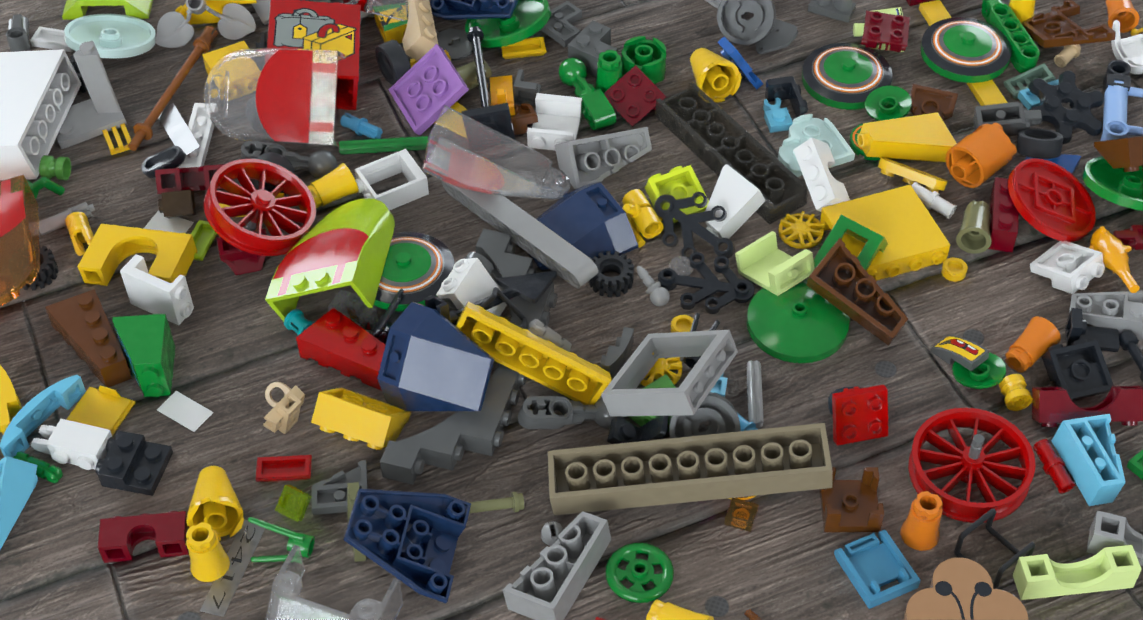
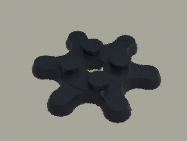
M1072 71L1061 73L1058 78V85H1050L1040 78H1036L1029 83L1028 88L1030 92L1040 99V105L1034 106L1029 110H1041V122H1050L1055 127V132L1063 135V144L1071 141L1072 130L1076 128L1083 129L1092 136H1097L1101 133L1102 123L1091 114L1090 110L1100 107L1104 102V96L1100 91L1087 93L1078 89L1075 84L1076 76ZM1069 102L1071 109L1064 108L1061 103Z

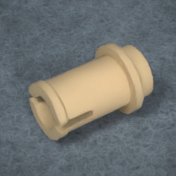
M1079 44L1064 46V49L1054 57L1055 64L1061 68L1065 67L1073 58H1077L1080 55L1081 46Z

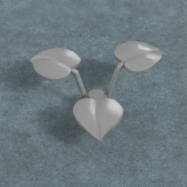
M186 0V6L188 7L186 19L179 12L165 13L158 22L155 43L166 48L185 46L192 40L195 33L194 28L188 23L191 19V14H202L205 10L221 18L218 22V30L223 37L229 40L242 39L256 30V24L250 12L239 4H226L222 14L207 6L205 0Z

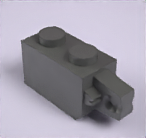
M1020 102L975 106L973 117L975 130L983 124L998 123L1003 127V131L1007 136H1016L1018 131L1030 128V126L1040 125L1042 120L1041 110H1027V108H1023V104Z

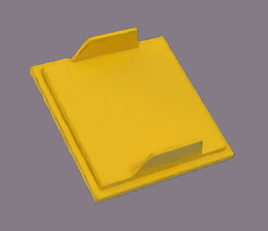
M101 385L99 389L89 386L66 420L108 429L113 436L136 402L121 397L114 389Z

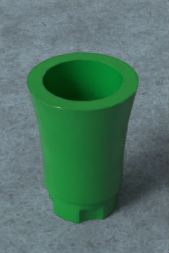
M614 50L601 52L597 62L595 89H601L605 93L623 77L621 56Z

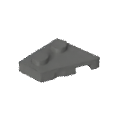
M366 460L358 462V467L347 473H344L342 470L334 474L330 479L322 480L312 485L313 515L347 512V483L359 482L360 489H368Z

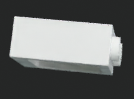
M406 149L355 169L358 193L362 192L364 199L371 198L383 202L389 210L429 194L426 175ZM401 172L409 181L379 195L370 186Z

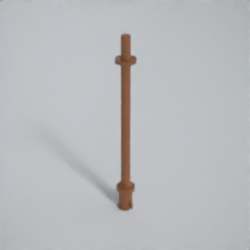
M206 26L201 36L194 40V50L144 123H136L134 125L135 136L128 145L130 150L136 151L143 139L150 140L153 137L152 126L201 54L208 53L211 49V43L218 36L217 30L211 34L214 27Z

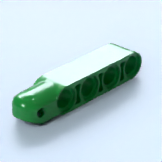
M982 0V16L987 23L999 29L1010 42L1012 49L1010 61L1015 69L1022 74L1035 68L1040 50L1013 10L1001 0Z

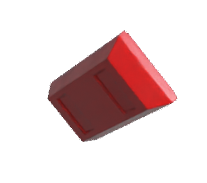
M312 455L257 457L256 482L311 479Z

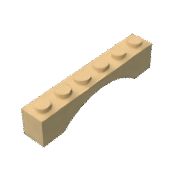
M407 0L409 14L402 42L406 55L419 61L431 48L438 44L430 1Z

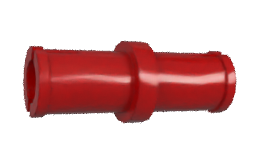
M1042 439L1036 442L1032 448L1043 464V471L1045 474L1050 475L1058 492L1063 494L1072 490L1075 483L1064 468L1065 462L1056 455L1049 440Z

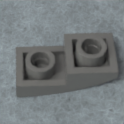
M624 327L622 337H617L615 346L609 345L607 356L602 355L600 367L610 372L612 380L630 357L634 344V328Z

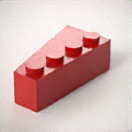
M334 307L296 337L301 358L306 360L311 358L318 361V365L325 368L330 366L340 370L344 376H354L361 379L362 383L381 390L377 378L385 344Z

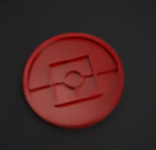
M1031 158L1020 162L1010 173L1008 190L1011 200L1021 216L1036 230L1059 241L1074 242L1084 238L1093 229L1096 221L1093 201L1085 187L1069 171L1048 160Z

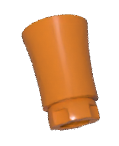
M1106 0L1108 26L1111 29L1115 20L1120 22V33L1129 32L1138 25L1140 17L1131 0Z
M1036 316L1031 318L1025 330L1005 354V362L1011 369L1023 373L1029 367H1032L1047 352L1049 347L1060 343L1061 335L1053 323L1043 317Z
M928 491L917 494L916 499L911 504L909 514L901 526L900 535L903 542L912 549L919 551L930 550L939 542V527L943 510L942 500L937 494H931Z

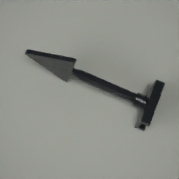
M557 271L498 278L497 285L506 289L501 292L509 300L519 296L535 304L556 279ZM432 295L425 298V306L437 310L454 326L465 308L449 311V304ZM497 295L484 309L488 310L504 303V301ZM486 297V298H484V299H482V300H480V301H477V302H475V303H473V304L480 306V305H481L485 300H487L489 297Z

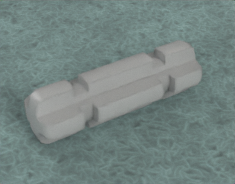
M534 319L528 324V330L532 334L551 341L568 352L571 351V342L565 338L562 339L560 334L540 320Z

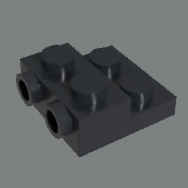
M1080 339L1067 347H1063L1062 344L1049 347L1047 349L1048 352L1042 356L1050 381L1055 380L1057 387L1067 390L1072 401L1108 393L1111 387L1114 386L1098 340L1087 342V339Z
M118 430L115 437L108 439L106 445L107 455L105 459L98 460L95 471L103 487L153 496L173 454V450L168 445L147 442L144 435Z

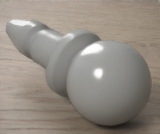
M637 266L638 276L648 288L645 292L650 294L652 304L656 306L666 305L670 299L668 290L661 287L660 282L655 283L647 270Z

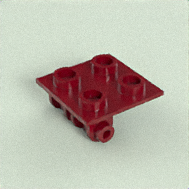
M866 10L861 45H865L866 48H876L877 43H879L878 49L881 50L883 43L885 44V51L888 50V45H890L889 51L898 53L905 51L908 44L910 17Z
M636 65L604 93L612 107L632 127L653 109L657 111L662 106L661 102L666 98Z

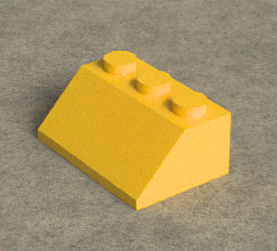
M341 387L319 392L311 423L319 425V429L324 432L335 433L336 431L344 434L343 438L355 442L361 440L367 442L369 448L382 450L387 447L389 440L396 441L409 420L411 411H405L388 403Z

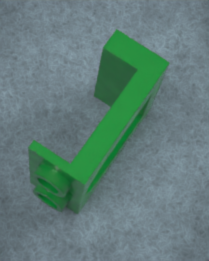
M841 215L815 256L814 268L818 266L838 239H842L845 233L866 243L857 257L861 262V266L866 271L878 251L884 252L888 243L882 235Z

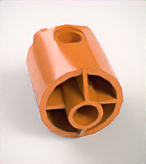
M983 124L947 151L945 158L946 166L958 183L968 188H976L1003 166L1007 165L1012 160L1013 155L1016 154L1017 149L1004 133L1003 127L1000 124Z

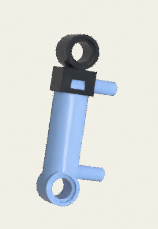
M1113 60L1108 64L1103 80V133L1100 141L1126 138L1127 134L1143 136V127L1127 125L1128 96L1143 98V88L1131 87V76H1129L1131 67L1122 60Z

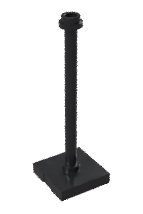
M471 27L467 33V38L472 42L481 108L462 111L470 150L515 142L516 139L508 103L490 105L481 46L484 33L479 27Z

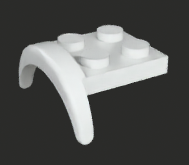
M1115 20L1112 29L1116 34L1115 40H1112L1111 44L1116 59L1128 63L1131 67L1130 73L1143 74V34L1121 39L1120 22Z

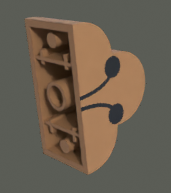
M951 558L940 563L933 573L930 587L916 592L910 598L903 620H1029L1026 608L1022 602L1009 592L993 589L992 579L985 568L967 558Z

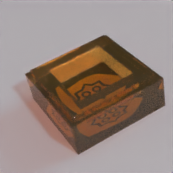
M732 498L724 525L751 532L759 505Z

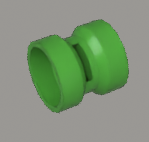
M43 155L39 164L40 176L48 179L56 177L58 180H68L71 174L70 159L68 157L56 159L53 156Z

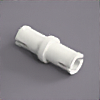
M917 182L912 184V188L927 209L930 210L932 208L947 219L952 217L956 211V205L941 198L936 191L931 192Z

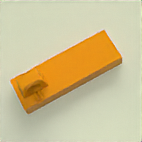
M512 75L490 77L491 106L508 103L510 115H515Z

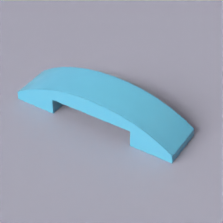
M74 375L49 386L32 398L15 415L1 439L0 449L4 457L9 456L13 458L17 452H24L28 449L30 445L27 437L60 406L69 410L82 398L86 390L80 376Z

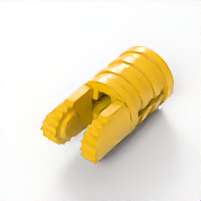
M73 212L66 217L65 223L76 254L82 256L85 253L83 243L87 242L89 245L94 235L86 214L83 212Z

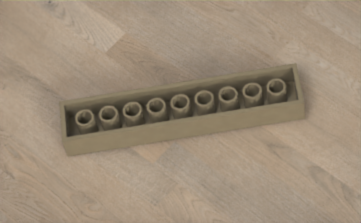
M825 423L548 451L549 496L554 515L832 488L833 470Z

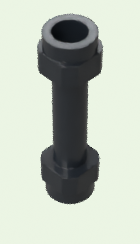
M1124 331L1119 335V344L1124 351L1128 350L1141 371L1140 379L1143 382V354L1137 346L1139 340L1132 331Z

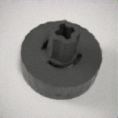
M721 0L717 10V22L723 35L730 41L742 45H751L764 40L771 33L776 21V9L772 0ZM749 12L754 14V17L750 18V20L745 19V15Z
M709 392L694 415H673L669 420L670 438L693 436V434L699 436L741 431L739 417L732 403L724 396ZM703 421H709V426L707 427L704 424L699 425Z

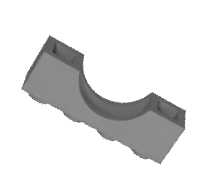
M1097 511L1089 529L1086 552L1097 554L1106 547L1132 545L1139 564L1143 566V535L1130 527L1126 517Z

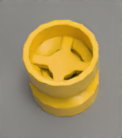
M1008 375L999 383L1000 391L1005 396L1004 401L1007 409L1019 411L1032 403V396L1029 390L1026 389L1027 384L1022 375Z

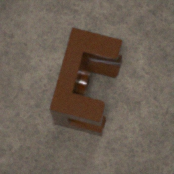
M832 467V488L820 489L824 532L881 531L884 507L883 503L878 504V467H865L862 480H835L836 468Z

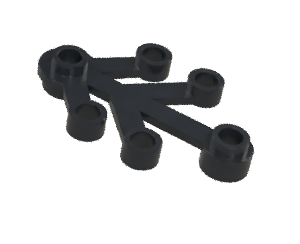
M696 192L692 197L677 200L672 195L666 194L656 200L654 205L655 212L659 217L663 218L665 234L662 237V241L667 247H675L678 244V237L674 233V218L681 223L684 244L681 254L685 260H690V257H686L687 250L692 249L693 253L697 252L694 248L692 231L711 244L718 256L730 258L735 252V246L728 238H718L699 224L713 220L717 222L725 220L727 212L722 206H715L711 211L688 215L680 211V209L693 206L697 208L705 207L708 199L702 192ZM702 196L704 198L703 202L697 204L696 198ZM664 203H670V207L667 210L662 209ZM717 210L723 211L721 217H715V212ZM669 236H674L672 243H667ZM726 243L727 249L720 251V245Z
M694 252L690 255L689 264L704 279L678 275L670 268H665L658 274V282L661 283V287L668 291L673 290L677 285L700 289L693 294L684 293L681 295L680 306L685 310L693 309L695 304L706 299V312L716 314L720 308L733 301L746 303L754 295L753 284L746 279H739L730 269L729 260L725 256L715 258L714 269L716 272L722 273L729 283L718 280L704 263V255L700 252ZM694 259H699V260H701V261H700V262H694L693 260H694ZM719 263H724L725 265H724V266H719L718 264H719ZM717 292L726 293L719 298L710 297ZM685 300H691L692 302H691V303H685L684 301H685ZM709 304H716L717 306L710 307Z

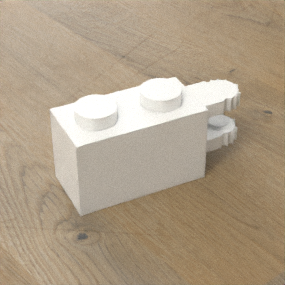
M60 419L56 427L41 425L38 433L44 438H49V440L34 438L31 446L34 450L50 454L52 460L60 464L69 463L86 470H95L98 460L105 459L107 455L106 445L112 434L108 429Z

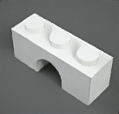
M811 137L793 150L817 211L822 212L823 207L850 200L844 183L837 181L828 169L835 164L828 143Z

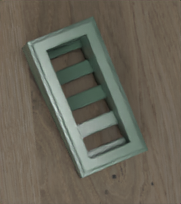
M1043 63L1003 83L1012 97L1018 99L1019 91L1027 89L1032 80L1040 78L1048 83L1056 80V77ZM1013 86H1018L1019 90L1016 91Z

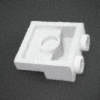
M1059 241L1030 263L1032 273L1050 278L1053 288L1071 294L1078 290H1085L1089 281L1094 277L1100 278L1105 270L1102 252L1068 241Z

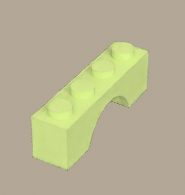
M1125 545L1103 548L1096 555L1075 563H1057L1052 561L1048 554L1019 557L1013 578L1020 599L1028 600L1133 588L1142 569L1133 546Z

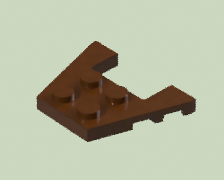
M1064 0L1062 6L1051 7V12L1045 15L1044 13H1039L1022 22L1030 37L1043 48L1115 40L1116 34L1106 24L1082 29L1068 17L1080 14V5L1073 0Z

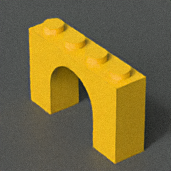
M100 224L77 267L84 283L108 286L116 268L124 259L137 253H152L157 256L148 274L168 283H173L179 275L186 276L194 260V255L197 253V248L192 234Z

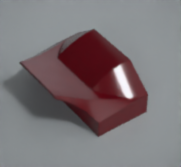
M262 229L261 235H267L266 229ZM221 237L217 238L220 260L226 263L235 275L262 270L266 256L242 251L227 243Z

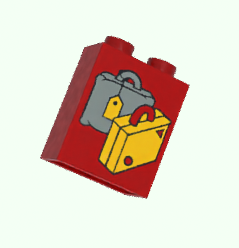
M271 0L266 63L278 50L313 51V63L336 64L335 73L312 72L310 107L356 110L359 81L361 5L339 2Z

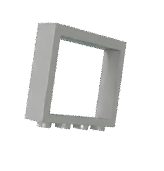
M730 330L648 334L601 394L610 417L694 415L738 353ZM701 356L679 388L636 389L659 358Z

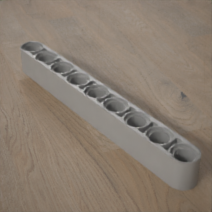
M446 177L442 179V185L450 196L499 232L511 234L512 241L550 270L557 271V275L573 287L579 289L598 274V268L592 259L499 192L482 193L467 190L446 182Z

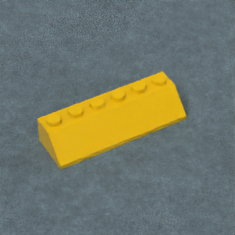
M469 301L455 325L488 353L494 361L574 401H580L583 405H595L602 392L612 380L610 372L602 369L600 366L592 364L578 357L575 353L568 352L551 341L544 340L532 334L529 330L522 329L508 322L505 318L498 317Z

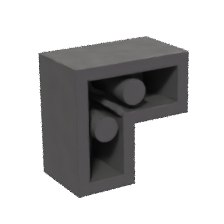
M595 21L590 22L568 44V58H578L583 61L587 68V74L597 78L599 54L607 50L617 51V48L611 46V28Z

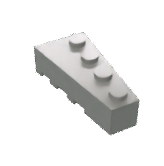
M582 511L558 535V540L552 546H546L540 552V558L530 567L527 565L520 572V577L513 584L509 583L503 589L508 610L534 620H564L611 542L608 520Z

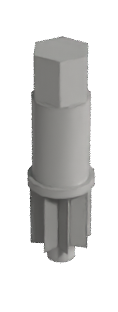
M84 202L36 224L41 235H45L65 227V219L69 214L83 212L89 218L92 217L91 212L95 211L93 204L88 205L87 202Z

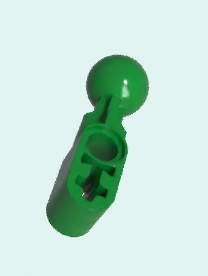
M578 58L565 59L559 66V78L565 85L574 86L575 95L582 98V114L592 130L615 124V111L602 90H596L592 84H588L585 80L587 68L583 61Z

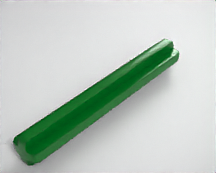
M429 136L347 140L339 142V153L347 155L399 152L404 149L407 151L429 150L431 146L428 145V142L431 143Z

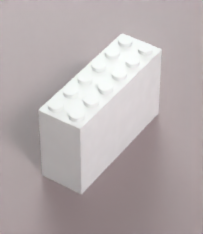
M64 49L0 52V180L37 179L40 173V160L43 155L49 154L81 86V82Z

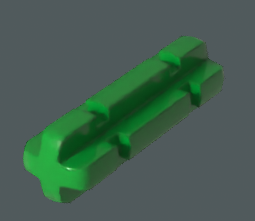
M22 451L17 452L16 456L13 457L37 465L36 475L43 479L47 477L46 480L49 482L58 483L63 476L61 468L54 465L50 466V463L34 456L29 457V454Z

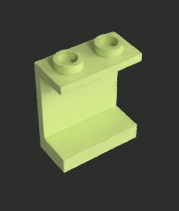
M773 231L735 253L738 274L777 296L808 278L815 269L813 252L804 249L793 257L778 249L776 233Z

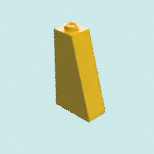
M938 112L863 123L857 137L858 145L863 149L867 157L946 162L947 151L957 144Z

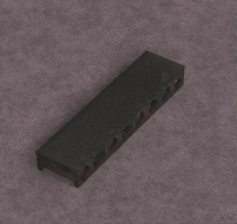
M693 82L689 83V88L663 101L660 98L656 100L655 117L715 174L720 176L722 168L727 164L761 191L766 201L756 212L769 225L785 217L786 214H790L807 205V185Z

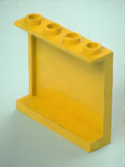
M911 185L822 208L820 222L824 224V231L832 230L839 217L843 215L885 237L888 243L884 252L878 251L866 271L876 281L895 277L910 271H917L924 267L939 265L948 257L950 243ZM847 233L841 239L845 243V247L856 258L866 244Z

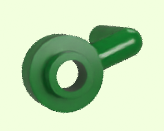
M41 177L33 183L28 180L18 183L14 192L23 190L24 205L28 206L36 200L39 190L44 187L59 196L64 193L65 188L46 177Z

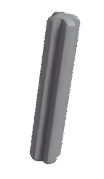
M750 360L747 362L746 367L749 422H754L756 428H761L764 422L761 363Z

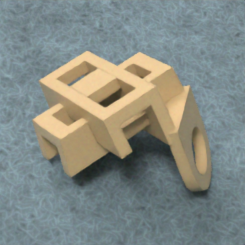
M274 382L265 391V398L273 409L264 417L267 421L263 426L274 433L279 430L286 434L298 421L300 407L304 403L305 394L296 385L291 389L282 382ZM275 387L281 388L284 392V397L279 402L274 401L271 396V392Z

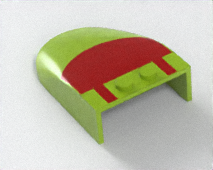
M371 198L348 202L326 215L296 243L278 265L265 298L266 302L283 322L286 316L296 309L300 296L351 285L368 308L373 307L395 228L394 217L388 207L383 202Z

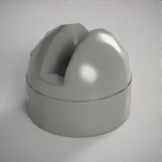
M556 521L547 522L542 527L541 539L545 544L552 546L558 540V535L563 531L560 523ZM551 529H555L556 536H551Z

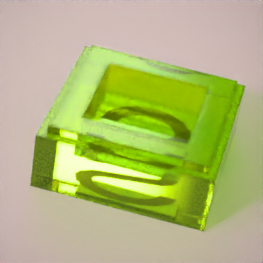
M285 485L275 511L296 522H301L312 496L292 485Z

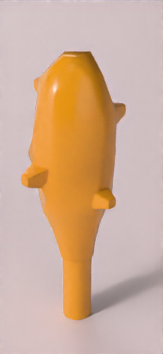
M1101 226L1092 234L1089 248L1102 252L1104 266L1112 271L1113 274L1116 273L1131 293L1138 292L1140 287L1130 274L1128 264V252L1132 250L1131 246L1123 245L1122 241L1111 234L1104 226Z

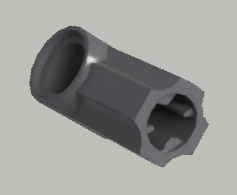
M21 14L13 15V18L9 20V29L6 31L11 52L31 51L29 44V19Z

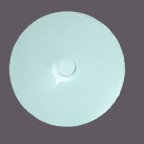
M121 14L83 16L68 23L64 30L65 42L71 49L78 51L82 43L93 41L100 58H128L143 54L154 47L156 39L155 29L152 25L139 18Z

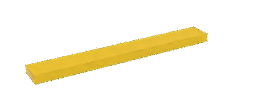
M940 0L920 3L919 11L929 26L940 20L952 18ZM993 80L966 83L981 106L1008 103Z

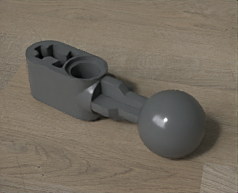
M247 141L241 146V159H256L264 153H278L292 163L294 170L306 169L317 179L337 168L335 156L326 150L315 151L310 157L300 156L296 152H288L284 146L277 143Z
M531 396L524 401L518 413V422L526 429H560L565 425L582 424L583 421H595L600 427L610 429L611 420L616 416L610 417L603 398H600L595 405H583L580 401H570L562 396ZM553 410L560 411L563 416L555 414Z

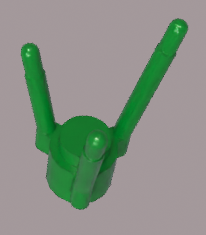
M253 517L248 518L250 523L289 537L287 551L292 553V555L251 557V562L293 561L301 563L302 557L310 558L315 544L314 536L296 533Z

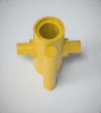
M634 189L625 194L622 200L624 205L622 209L626 212L638 247L640 248L645 245L643 237L647 239L654 238L662 232L664 227L662 223L663 218L656 214L640 189Z

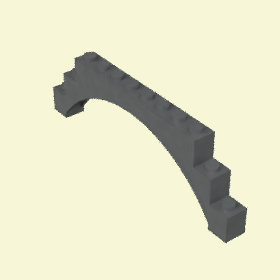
M483 229L476 244V253L484 256L492 263L494 270L491 274L496 281L498 278L536 273V269H533V258L514 254L515 245H512L511 234ZM552 282L535 304L519 296L511 298L510 301L526 317V329L528 330V324L534 319H538L548 326L550 320L549 311L551 308H555L558 294L554 293V282ZM509 308L511 323L521 327L522 320ZM499 363L494 374L489 379L481 411H457L438 425L417 435L397 442L389 440L380 460L382 477L413 485L417 475L422 474L425 464L454 470L456 462L462 460L464 450L493 456L496 447H500L502 444L504 426H509L511 408L513 405H517L520 396V385H525L527 377Z

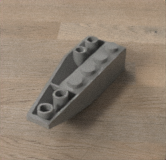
M1121 291L1072 294L1070 310L1071 308H1081L1082 317L1088 324L1100 328L1117 329L1119 335L1124 331L1130 330L1136 335L1138 340L1143 341V291L1136 293Z

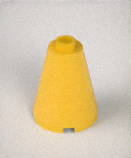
M699 48L692 53L690 57L698 91L705 100L713 103L725 101L724 98L730 94L733 96L737 92L742 77L738 67L733 62L706 48Z
M208 466L199 473L187 512L186 522L189 528L200 524V522L210 524L213 530L216 531L219 541H221L223 536L230 534V537L236 535L242 528L244 512L225 470L219 466Z

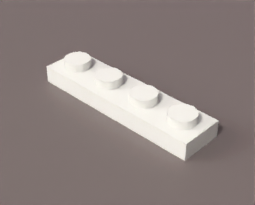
M194 103L188 128L200 147L186 155L184 162L177 168L204 166L219 111L216 103Z

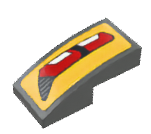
M947 335L931 347L930 352L949 365L956 361L970 371L989 358V350L968 339L953 335Z

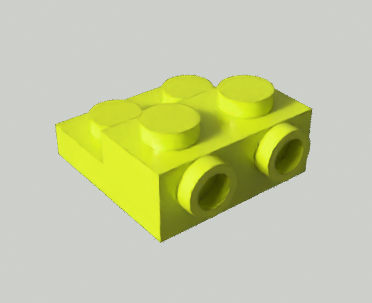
M691 165L683 168L682 166H677L664 175L660 173L655 174L648 179L645 186L653 206L660 196L666 194L672 195L676 200L692 197L696 192L705 194ZM702 196L697 197L696 203H702L704 198ZM664 203L662 209L667 210L670 207V203ZM707 205L703 208H697L696 206L680 209V211L686 215L700 213L706 210Z

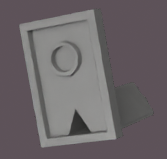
M93 41L82 43L79 47L80 49L73 54L91 99L70 107L56 137L61 149L102 135V130L107 129L110 132L112 131L111 127L116 126L118 129L121 128V124L125 123V126L127 125Z

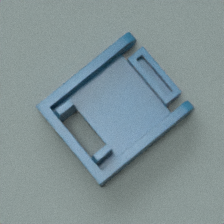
M885 529L878 532V538L872 533L846 544L844 551L842 548L834 551L836 560L869 609L919 588L921 580ZM895 580H898L900 583L880 592V587Z

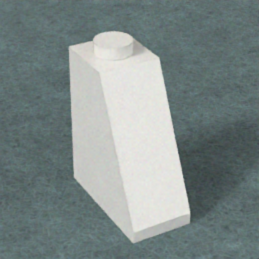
M727 164L722 168L705 210L711 211L715 206H722L727 212V217L721 222L713 220L705 223L707 225L706 229L715 236L729 239L766 200L757 187ZM717 210L715 212V217H721L723 211Z

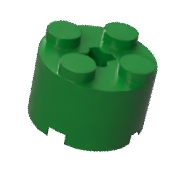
M637 36L625 42L621 53L622 76L636 65L654 84L665 79L666 47L660 40L653 38L652 41L647 40L646 36Z

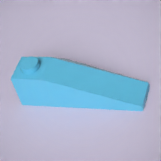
M9 456L0 460V549L38 481L36 475L37 465Z

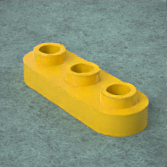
M881 157L878 163V167L881 168L880 173L890 177H894L895 174L902 176V181L911 185L914 182L926 185L925 188L931 192L936 191L939 193V190L944 191L948 182L940 177L888 158Z

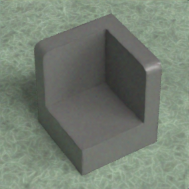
M521 69L518 70L513 86L514 103H526L536 106V95L541 92L540 84L524 81V70Z

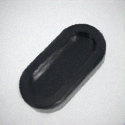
M171 146L148 157L143 162L141 170L148 178H155V170L179 167L184 162L186 153L180 146Z

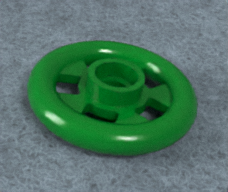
M631 543L620 547L609 558L605 571L608 585L612 591L620 598L634 603H647L662 597L669 590L674 578L673 565L667 554L660 548L647 543ZM636 554L649 555L648 560L636 559ZM622 560L629 562L626 570L618 568ZM654 565H661V574H654ZM641 568L644 572L638 573L635 570ZM625 578L634 584L629 589L621 584V581ZM652 581L655 587L645 591L642 585Z

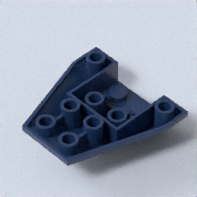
M431 0L430 6L432 16L444 20L511 18L519 0Z
M601 182L587 184L568 192L536 219L590 259L595 256L598 258L599 253H603L605 256L606 251H611V255H614L615 251H617L619 256L638 248V243L626 212ZM530 255L540 270L549 269Z
M411 302L389 329L377 380L386 403L405 411H481L494 359L437 310Z
M359 489L343 540L418 594L447 603L454 578L453 575H450V569L458 537L467 524L471 503L446 494Z

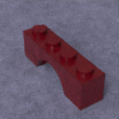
M1139 385L1112 386L1109 394L1102 402L1086 408L1075 405L1070 399L1067 390L1063 388L1032 387V419L1041 423L1042 427H1057L1058 423H1062L1064 420L1110 414L1111 422H1121V425L1136 426L1138 421H1143V387Z

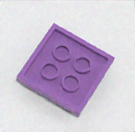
M436 44L388 90L413 131L420 136L469 89L442 47Z

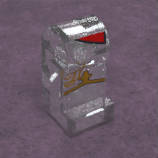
M343 289L339 291L328 305L329 310L334 307L366 331L373 330L379 320L377 306L373 305L372 308H368L359 296Z

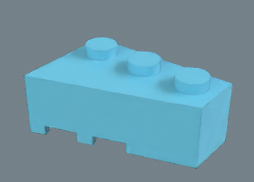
M1110 414L1064 420L1051 440L1089 506L1113 502L1126 483L1120 455L1116 454L1114 443L1116 438L1115 434L1111 433L1109 425L1111 422Z

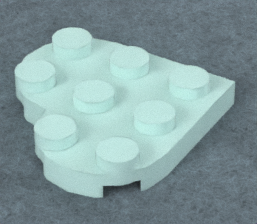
M806 114L793 120V124L789 127L788 138L783 141L778 154L780 165L788 170L791 176L800 177L803 175L793 150L811 137L828 143L835 160V164L831 167L854 160L855 153L833 123L827 118H824L823 121L819 118H812L813 114Z

